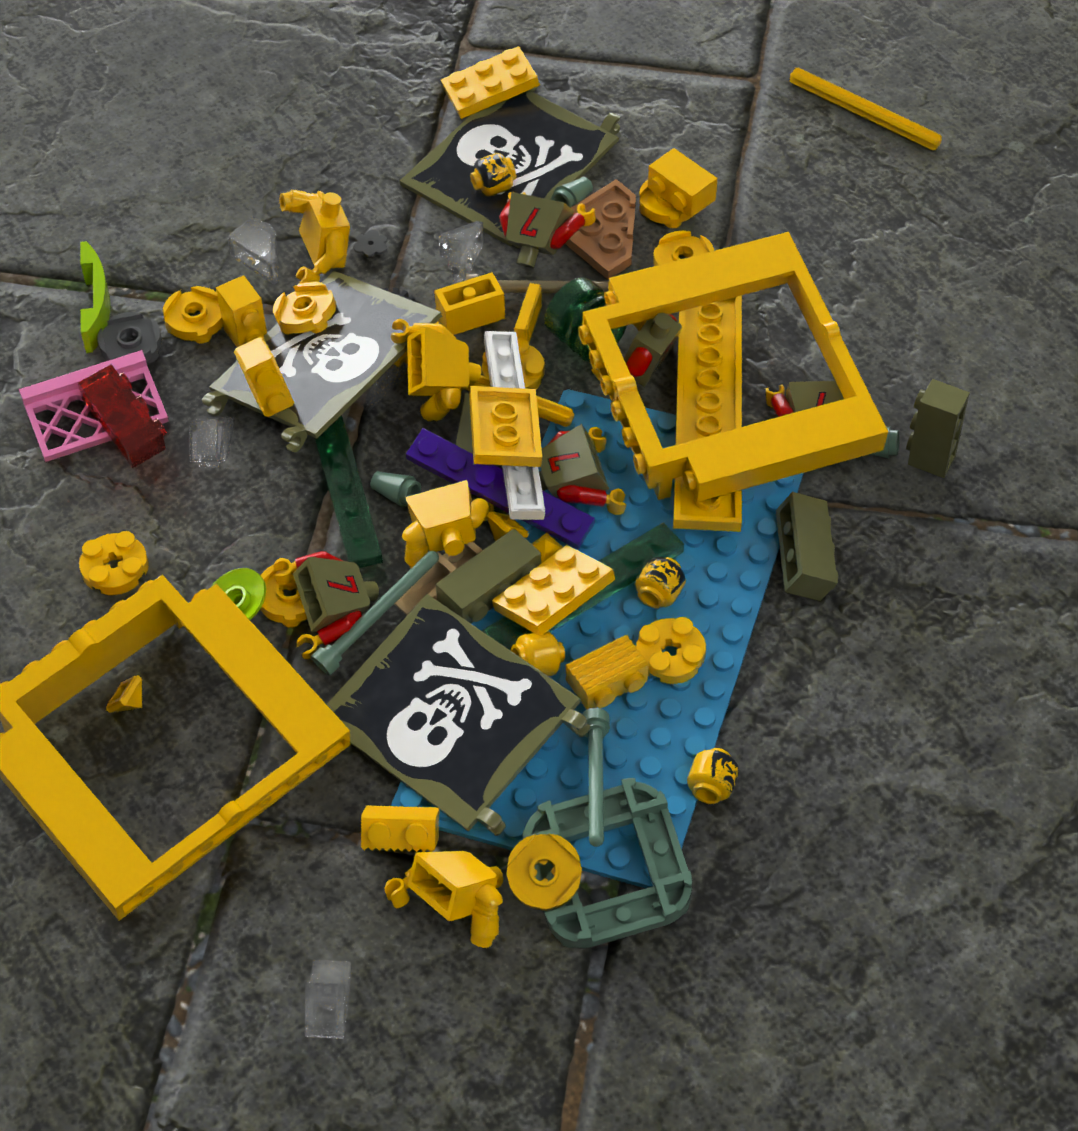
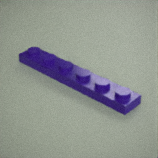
M422 428L406 453L407 460L452 484L467 480L471 494L509 513L503 469L495 465L474 464L472 453ZM542 490L545 506L544 520L522 521L579 550L594 526L595 518Z

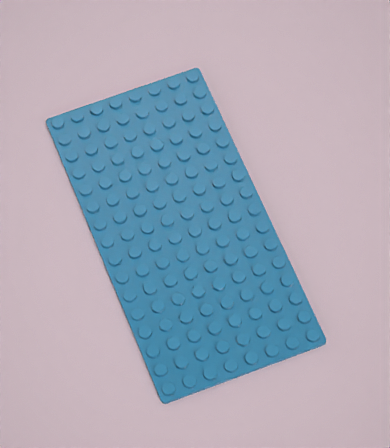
M567 389L563 391L558 404L571 408L575 414L574 419L568 427L550 421L541 443V448L547 446L559 431H570L581 424L587 433L592 427L600 428L602 431L601 437L607 439L605 450L598 453L609 487L606 493L610 495L612 490L622 489L625 493L623 502L627 505L623 514L613 515L607 510V504L600 507L567 503L595 518L594 526L578 551L612 568L615 580L548 630V632L556 637L558 642L563 644L565 649V660L560 664L558 672L548 677L575 694L566 681V664L624 635H628L633 645H636L640 629L660 619L686 617L701 632L706 643V657L704 664L702 663L698 673L692 679L678 684H666L660 682V678L650 674L647 682L638 691L623 693L621 696H617L610 705L601 708L607 711L610 717V730L603 738V790L622 785L621 779L636 778V782L645 783L655 788L658 792L661 791L668 802V810L682 849L698 801L688 787L687 777L697 753L703 750H711L716 746L780 549L775 510L791 492L798 493L804 473L743 489L741 532L674 529V479L672 481L671 497L658 500L654 489H648L643 474L636 472L633 462V450L631 447L627 448L624 444L622 437L623 427L620 421L616 422L613 418L611 399ZM645 408L662 448L674 446L676 415ZM548 489L545 490L546 493L552 495ZM514 519L528 531L529 535L525 539L530 543L546 534L522 520ZM554 538V539H555L560 545H562L563 547L566 546V545H568V544H566V543H564V542H562V541H560V540ZM654 557H669L676 560L685 574L686 583L675 602L668 607L652 608L645 605L639 599L635 582L647 561ZM494 607L487 612L483 619L471 623L510 651L519 636L533 633L496 612ZM667 646L662 652L668 651L673 656L676 655L678 648ZM580 702L574 710L582 714L587 709ZM564 723L561 724L490 806V809L501 816L502 821L506 825V828L500 835H494L479 821L468 832L440 810L439 830L512 851L523 840V830H525L530 817L538 810L537 806L549 800L551 805L589 795L588 738L586 736H578ZM400 782L391 806L435 807L403 782ZM633 823L605 831L604 842L599 847H594L590 844L589 836L570 841L579 854L582 871L643 888L653 886Z

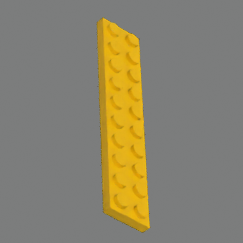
M741 295L679 312L678 323L682 325V329L678 336L675 445L742 427ZM683 476L674 478V529L741 532L742 490L697 502L692 490L688 491L686 489Z

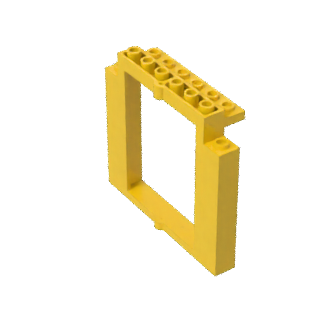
M789 232L610 277L608 292L604 293L606 306L583 312L582 326L578 327L580 340L583 345H588L591 366L593 370H598L601 375L600 385L603 394L610 396L613 418L616 422L620 421L623 427L622 437L624 444L627 448L631 447L633 450V462L636 472L643 474L648 489H654L658 500L671 497L672 481L674 478L683 476L686 489L688 491L692 490L696 501L699 502L884 450L888 430L841 337L837 322L833 321ZM788 283L844 399L662 448L638 393L636 381L628 370L611 329L653 319L659 313L672 314Z
M162 574L154 581L149 580L138 589L137 593L127 600H120L115 603L109 612L98 620L86 623L82 629L75 631L68 640H63L56 644L51 653L44 658L29 663L22 670V673L11 681L0 683V721L5 733H0V778L119 921L350 746V730L217 583L208 590L202 589L197 592L191 602L188 603ZM176 625L179 629L183 626L297 754L238 799L225 804L218 814L152 863L37 728L35 723L169 628Z

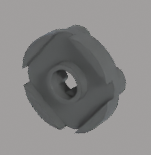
M126 312L113 316L108 320V326L104 328L103 332L102 328L100 329L97 338L100 352L107 361L142 350L146 362L152 363L158 359L159 349L162 345V336L158 323L152 318L151 321L143 318V314L138 312ZM127 337H133L134 341L126 342Z

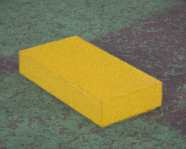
M529 284L514 328L517 338H524L529 343L542 307V287H540V284Z

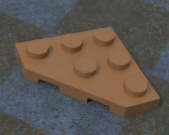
M617 179L571 207L574 213H577V206L580 203L585 204L586 212L595 208L596 220L592 225L580 228L565 243L608 280L610 277H614L631 266L636 195Z

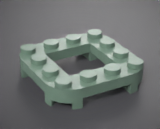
M636 778L621 779L622 785L603 790L604 832L633 823L653 886L584 907L576 892L573 898L563 906L543 911L550 931L565 947H594L673 923L689 909L692 897V876L688 870L668 810V802L661 791L658 792L655 788L645 783L636 782ZM589 795L551 805L550 800L537 806L538 810L528 820L525 830H523V839L535 834H555L570 842L589 836ZM549 862L544 866L540 863L536 864L534 868L538 873L535 878L539 881L544 878L550 881L554 877L551 873L554 866Z

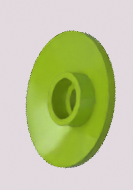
M249 568L231 570L223 574L212 584L213 586L217 583L249 620L259 612L266 597V585L263 578L256 571Z

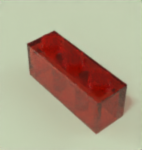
M110 364L78 382L82 400L132 468L166 449L163 437L166 435V431L162 423L157 418L152 420L148 414L149 408L145 400L140 395L135 397L131 391L132 385L123 372L118 374L113 365Z

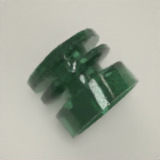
M580 277L573 279L554 295L544 316V325L548 331L561 342L566 343L583 361L590 362V350L588 345L582 344L578 327L582 326L584 311L606 306L604 291L588 278ZM627 325L611 329L617 344L624 335Z

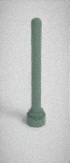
M435 551L426 553L332 646L328 644L325 648L320 647L310 656L317 667L326 675L331 676L340 667L341 655L438 562V553Z
M589 708L582 713L591 727L585 735L588 738L589 842L592 846L599 847L604 842L603 738L610 730V717L604 709Z

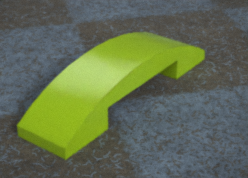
M87 241L80 242V264L86 285L93 284V308L81 309V336L86 353H93L99 345L97 339L98 332L101 328L103 332L104 328L108 326L111 304L101 261L92 246Z

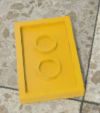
M519 46L505 50L497 56L480 61L476 65L454 72L450 76L441 79L443 88L461 119L540 86L536 73Z
M470 386L469 401L474 464L541 467L542 448L536 389Z
M566 545L539 566L532 569L529 574H526L495 597L492 603L496 612L533 633L543 635L613 582L615 576L612 568Z

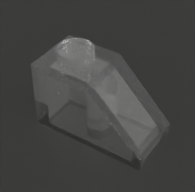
M252 216L227 236L231 257L273 285H276L279 282L275 229L269 223L262 222Z
M202 416L191 421L190 461L199 462V467L216 468L219 467V462L227 460L234 428V417Z

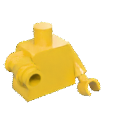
M293 189L287 191V193H281L279 203L282 211L304 213L299 232L315 267L312 270L307 267H301L297 271L296 278L301 280L300 284L319 282L321 273L325 275L331 268L345 267L350 225L341 207V197L331 192L324 194L321 191H317V194Z
M397 319L393 322L392 329H400L404 332L391 333V340L397 344L407 340L408 395L431 396L421 406V415L427 421L442 420L450 409L458 407L461 400V391L468 388L469 382L476 383L479 380L481 367L479 364L469 362L468 345L456 339L443 325L414 323L413 326H409L405 320Z
M467 480L405 497L412 523L405 528L402 534V538L406 541L405 562L411 569L428 553V550L435 552L444 550L450 556L460 554L464 550V544L473 542L476 539L475 529L480 527L483 521L488 520L486 515L488 512H494L493 505L482 498L472 501Z
M470 852L415 853L412 867L404 873L406 877L403 879L393 878L386 882L385 893L387 899L392 901L395 908H401L409 902L410 897L407 889L410 888L448 921L472 915L470 941L478 947H491L493 940L499 934L498 906L503 903V899L496 888L501 887L503 883L502 871L497 866L487 867Z

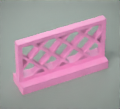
M142 350L19 389L24 408L45 462L169 422ZM145 379L147 386L142 394L128 389L131 382ZM107 390L117 392L111 404L97 399L99 394ZM123 396L137 400L132 412L117 407ZM81 400L86 402V405L82 412L78 414L66 409L70 402ZM144 403L156 407L159 413L148 418L138 415ZM93 405L107 410L101 422L87 417ZM45 410L56 412L50 424L37 420L35 413ZM113 413L128 418L124 426L118 428L109 426L107 423ZM62 415L76 420L70 432L56 427ZM83 423L97 428L93 436L87 438L76 434ZM52 433L66 438L62 446L48 450L46 442Z

